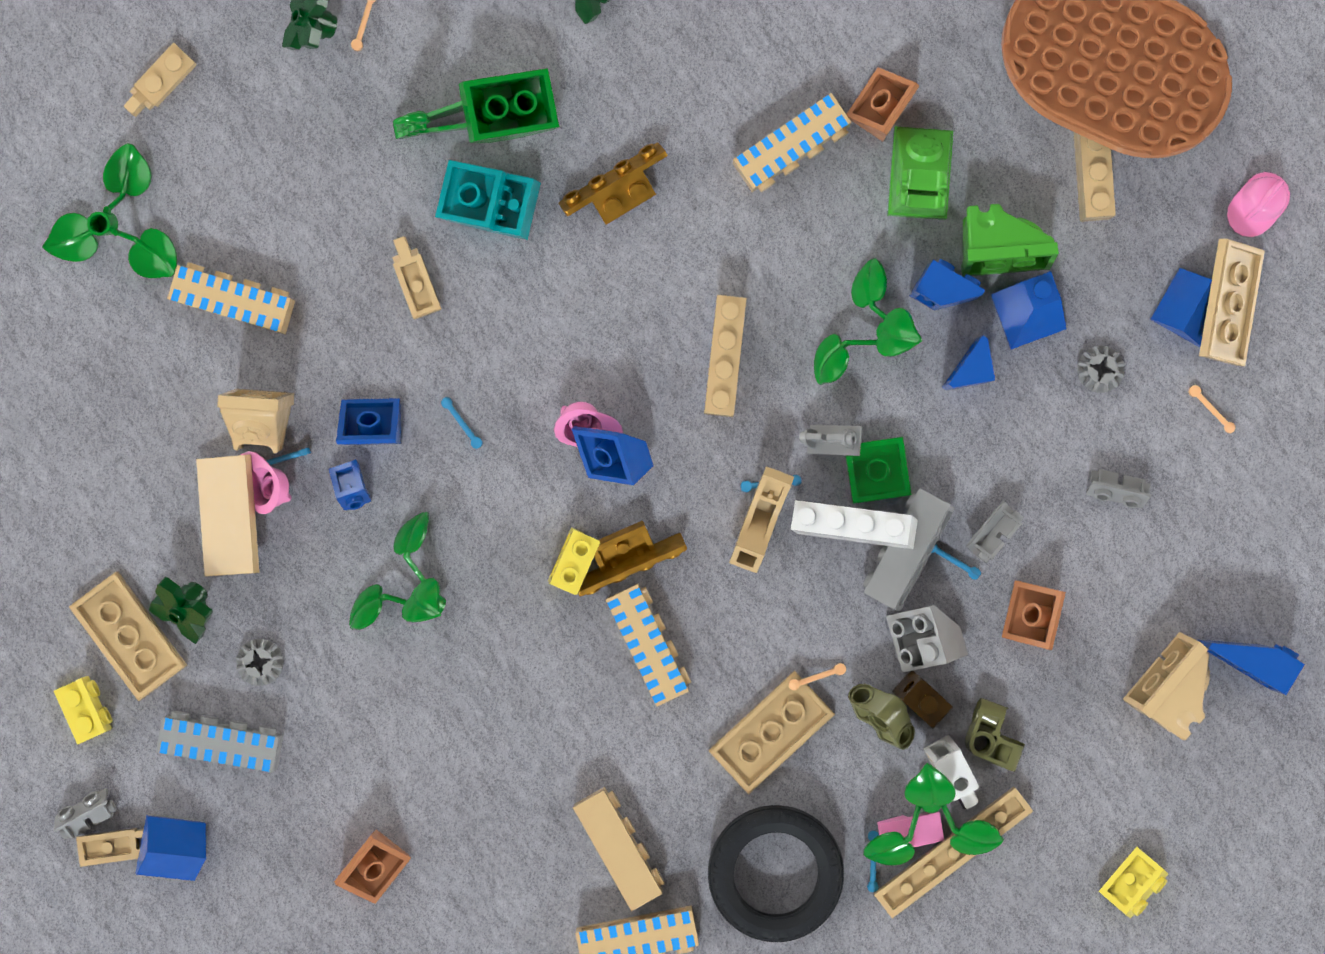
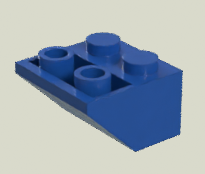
M940 259L938 262L932 260L926 266L909 296L935 311L974 301L983 295L985 289L979 287L981 284L979 280L968 274L962 277L954 272L955 267L952 264Z

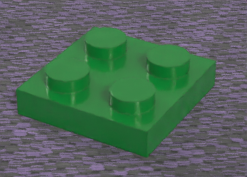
M903 437L863 442L860 447V456L845 455L852 504L912 495Z

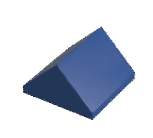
M1179 268L1150 320L1194 345L1201 347L1212 279Z
M982 335L974 340L942 388L947 391L995 381L987 337Z
M400 398L341 400L336 437L337 445L401 444Z
M146 815L135 874L195 881L206 860V823Z

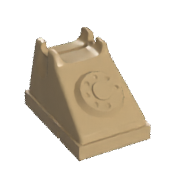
M234 389L218 395L217 407L220 408L221 415L232 439L234 450L242 449L244 444L269 446L273 453L283 449L291 406L294 405V393Z
M1179 632L1161 653L1165 660L1158 657L1123 700L1182 740H1187L1192 734L1189 731V725L1192 722L1200 724L1205 718L1203 700L1210 680L1208 665L1210 655L1208 648L1201 642Z

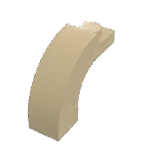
M766 466L729 561L730 564L754 573L758 572L777 518L792 485L793 476Z

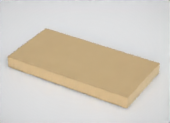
M1219 238L1199 356L1235 366L1246 365L1265 250L1230 239Z
M251 455L196 459L204 575L220 576L260 573Z
M118 571L69 606L70 610L138 701L145 698L188 666Z
M795 670L708 750L748 794L835 715L808 684L801 685L795 691L789 688L790 680L802 679Z

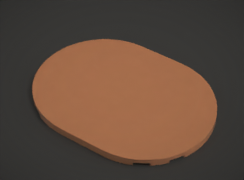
M1015 0L1004 23L1001 41L1003 61L1007 74L1020 96L1035 111L1052 122L1122 154L1141 158H1163L1178 155L1194 148L1203 142L1218 126L1227 111L1232 93V76L1230 75L1227 62L1228 56L1220 39H1216L1207 27L1208 24L1205 20L1175 0Z

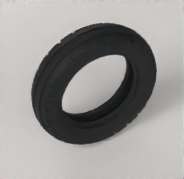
M769 805L741 814L721 832L710 854L708 883L717 909L735 929L757 940L787 942L799 939L815 931L832 914L843 889L844 864L837 842L830 831L818 819L797 808ZM768 833H785L798 838L809 847L817 862V882L811 896L797 909L783 914H768L751 907L739 894L734 881V868L742 849L753 839Z

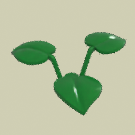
M127 143L113 153L103 172L105 188L112 193H120V195L108 206H105L103 212H94L88 219L78 213H68L61 216L53 225L42 248L62 260L80 262L90 259L98 249L97 240L93 235L106 236L113 234L136 243L130 248L128 259L131 268L138 275L145 278L172 277L177 267V253L168 235L158 229L150 228L146 229L139 239L136 236L118 230V219L111 213V210L125 198L126 194L139 196L148 189L151 183V169L147 161L133 144Z
M876 258L869 260L858 272L852 284L851 295L856 306L865 308L869 305L871 310L884 319L876 330L878 339L844 340L842 342L837 334L826 337L819 345L814 358V374L819 385L832 383L844 374L849 362V353L846 347L850 345H876L881 355L893 357L910 350L923 341L916 330L912 316L907 310L895 308L886 315L876 306L875 302L884 297L887 289L885 270L881 262Z
M427 511L407 521L398 531L393 545L394 552L398 555L403 554V558L420 579L421 583L413 590L408 600L386 593L382 594V586L379 584L369 586L358 596L352 607L349 620L350 629L361 630L371 625L380 614L382 601L385 600L403 604L402 618L407 622H422L441 616L446 605V599L440 595L439 582L434 578L426 579L410 557V553L417 551L425 539L429 520V513Z
M926 763L922 770L909 781L904 790L905 798L915 805L908 835L903 837L898 832L883 833L866 845L863 850V856L884 865H901L908 862L915 853L914 846L909 842L913 839L921 808L928 813L937 812L942 808L950 829L955 834L950 839V845L960 853L979 855L990 852L1001 845L1004 838L994 825L981 820L969 821L964 823L960 829L957 828L947 807V804L951 803L956 796L955 787L943 773Z

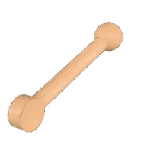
M367 0L357 37L351 42V47L355 51H360L363 48L362 37L372 4L376 0Z
M1193 385L1189 388V395L1197 397L1224 425L1225 432L1233 433L1235 431V424L1228 422L1201 394L1199 386Z
M839 663L833 669L800 680L792 679L789 682V688L795 691L801 685L834 674L843 675L846 672V666Z

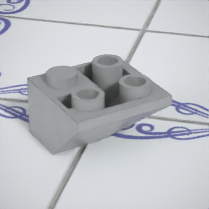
M935 605L886 616L902 672L948 664L968 655L960 626Z

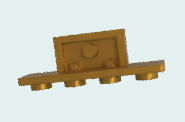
M659 142L648 144L640 149L639 154L629 160L624 159L618 162L611 171L604 175L600 174L593 177L588 182V185L579 190L568 192L558 204L565 215L570 216L592 202L603 222L607 225L656 195L643 171L668 155Z
M642 520L599 539L600 544L594 556L599 568L586 574L578 595L581 597L594 594L606 585L619 583L631 574L649 570L656 563L678 557L687 550L681 533L653 544Z

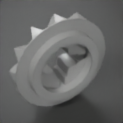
M1095 346L1085 351L1080 357L1077 366L1078 377L1081 383L1093 392H1109L1118 387L1125 376V363L1119 352L1109 346ZM1105 357V367L1109 368L1113 373H1104L1098 381V371L1090 367V365L1101 364Z
M254 639L241 647L236 656V670L241 675L242 680L253 686L267 685L275 681L281 674L283 656L280 649L273 642L266 639ZM256 652L260 658H271V661L263 665L262 672L259 671L258 667H248V664L255 660Z

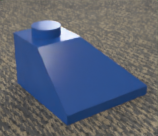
M1051 271L991 294L1010 349L1067 329L1062 300Z
M574 426L571 429L588 478L635 485L654 466L647 443L644 440L619 432Z

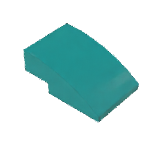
M448 160L435 217L493 233L528 240L541 183L534 178L509 174L502 170Z

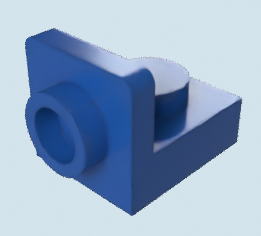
M356 459L328 469L336 500L343 510H356L364 504L371 502V497L364 484L360 465Z

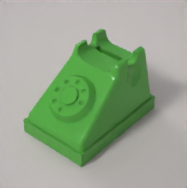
M894 127L887 216L947 219L954 131Z
M990 204V209L987 212H981L978 205L967 208V217L963 219L962 277L965 274L977 276L1051 269L1059 254L1058 243L1054 241L1053 237L1044 233L1039 226L1027 219L1016 218L1008 214L1000 204Z

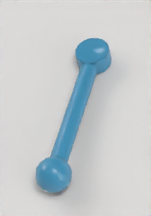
M449 397L443 398L441 401L442 407L448 409L471 440V446L475 449L480 448L483 444L482 439L473 434L452 406V399Z
M305 448L266 461L269 465L308 455L311 451L310 448Z
M793 475L792 485L799 486L802 482L801 477ZM743 481L741 483V490L743 492H750L751 489L757 488L759 482Z
M937 544L935 545L932 553H937L965 570L972 579L976 580L979 578L981 571L978 568L969 567L938 548Z
M875 830L868 833L869 841L879 836V833ZM870 860V882L867 885V889L874 893L879 889V885L876 882V862Z

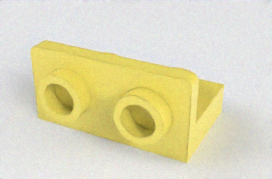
M571 527L549 576V584L577 595L599 547V540Z
M89 676L82 677L54 690V694L77 745L112 729L110 725L112 723L111 714L106 707H102L98 698L100 696L99 687L94 680H90Z
M1136 847L1098 892L1126 916L1132 918L1134 914L1139 916L1148 905L1146 900L1153 892L1157 894L1163 889L1167 883L1165 878L1168 873Z

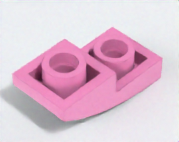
M940 812L919 814L913 839L909 843L914 847L944 841ZM901 815L877 822L879 835L887 832H898L903 837H906L913 816Z

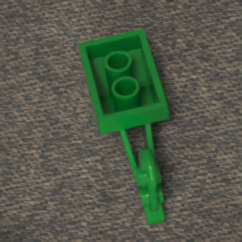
M548 68L462 81L458 84L462 101L429 113L424 111L411 112L393 120L396 139L467 129L470 143H493L518 139L555 130L559 127ZM464 111L466 123L431 128L426 126L430 121Z

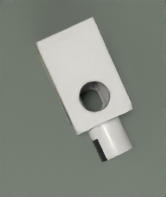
M950 735L923 748L932 766L943 773L955 787L956 796L953 801L958 800L963 809L976 805L978 799L974 791L979 788V785L960 748Z

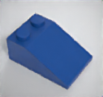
M1198 639L1199 642L1208 648V652L1269 690L1287 695L1305 665L1297 660L1299 654L1277 644L1274 647L1259 644Z

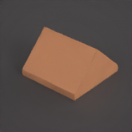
M877 67L846 115L852 122L883 142L916 93L919 85L914 81Z
M1015 580L1002 638L1052 650L1066 592Z
M376 829L334 883L376 904L411 857Z

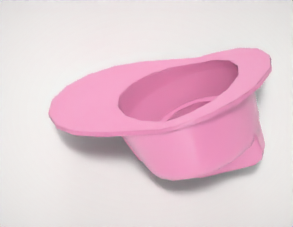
M1269 172L1256 174L1249 179L1228 206L1227 218L1232 229L1246 237L1258 236L1267 231L1282 215L1289 204L1290 192L1286 182L1280 176Z
M575 402L569 406H563L561 408V416L556 421L554 427L555 436L560 442L577 447L571 430L574 426L623 433L622 426L616 419L598 412L593 405L587 402Z
M248 451L241 454L251 455L254 503L257 513L268 514L275 507L291 500L289 481L281 470L271 467L256 452Z

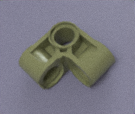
M865 683L858 684L849 691L848 698L856 717L873 726L880 740L902 750L907 749L911 745L915 736V728L907 713V707L901 699Z
M980 698L975 706L972 721L965 736V746L969 752L977 757L1015 772L1025 744L1000 735V729L1006 711L1009 708ZM984 735L987 740L985 748L975 750L973 745L975 738Z

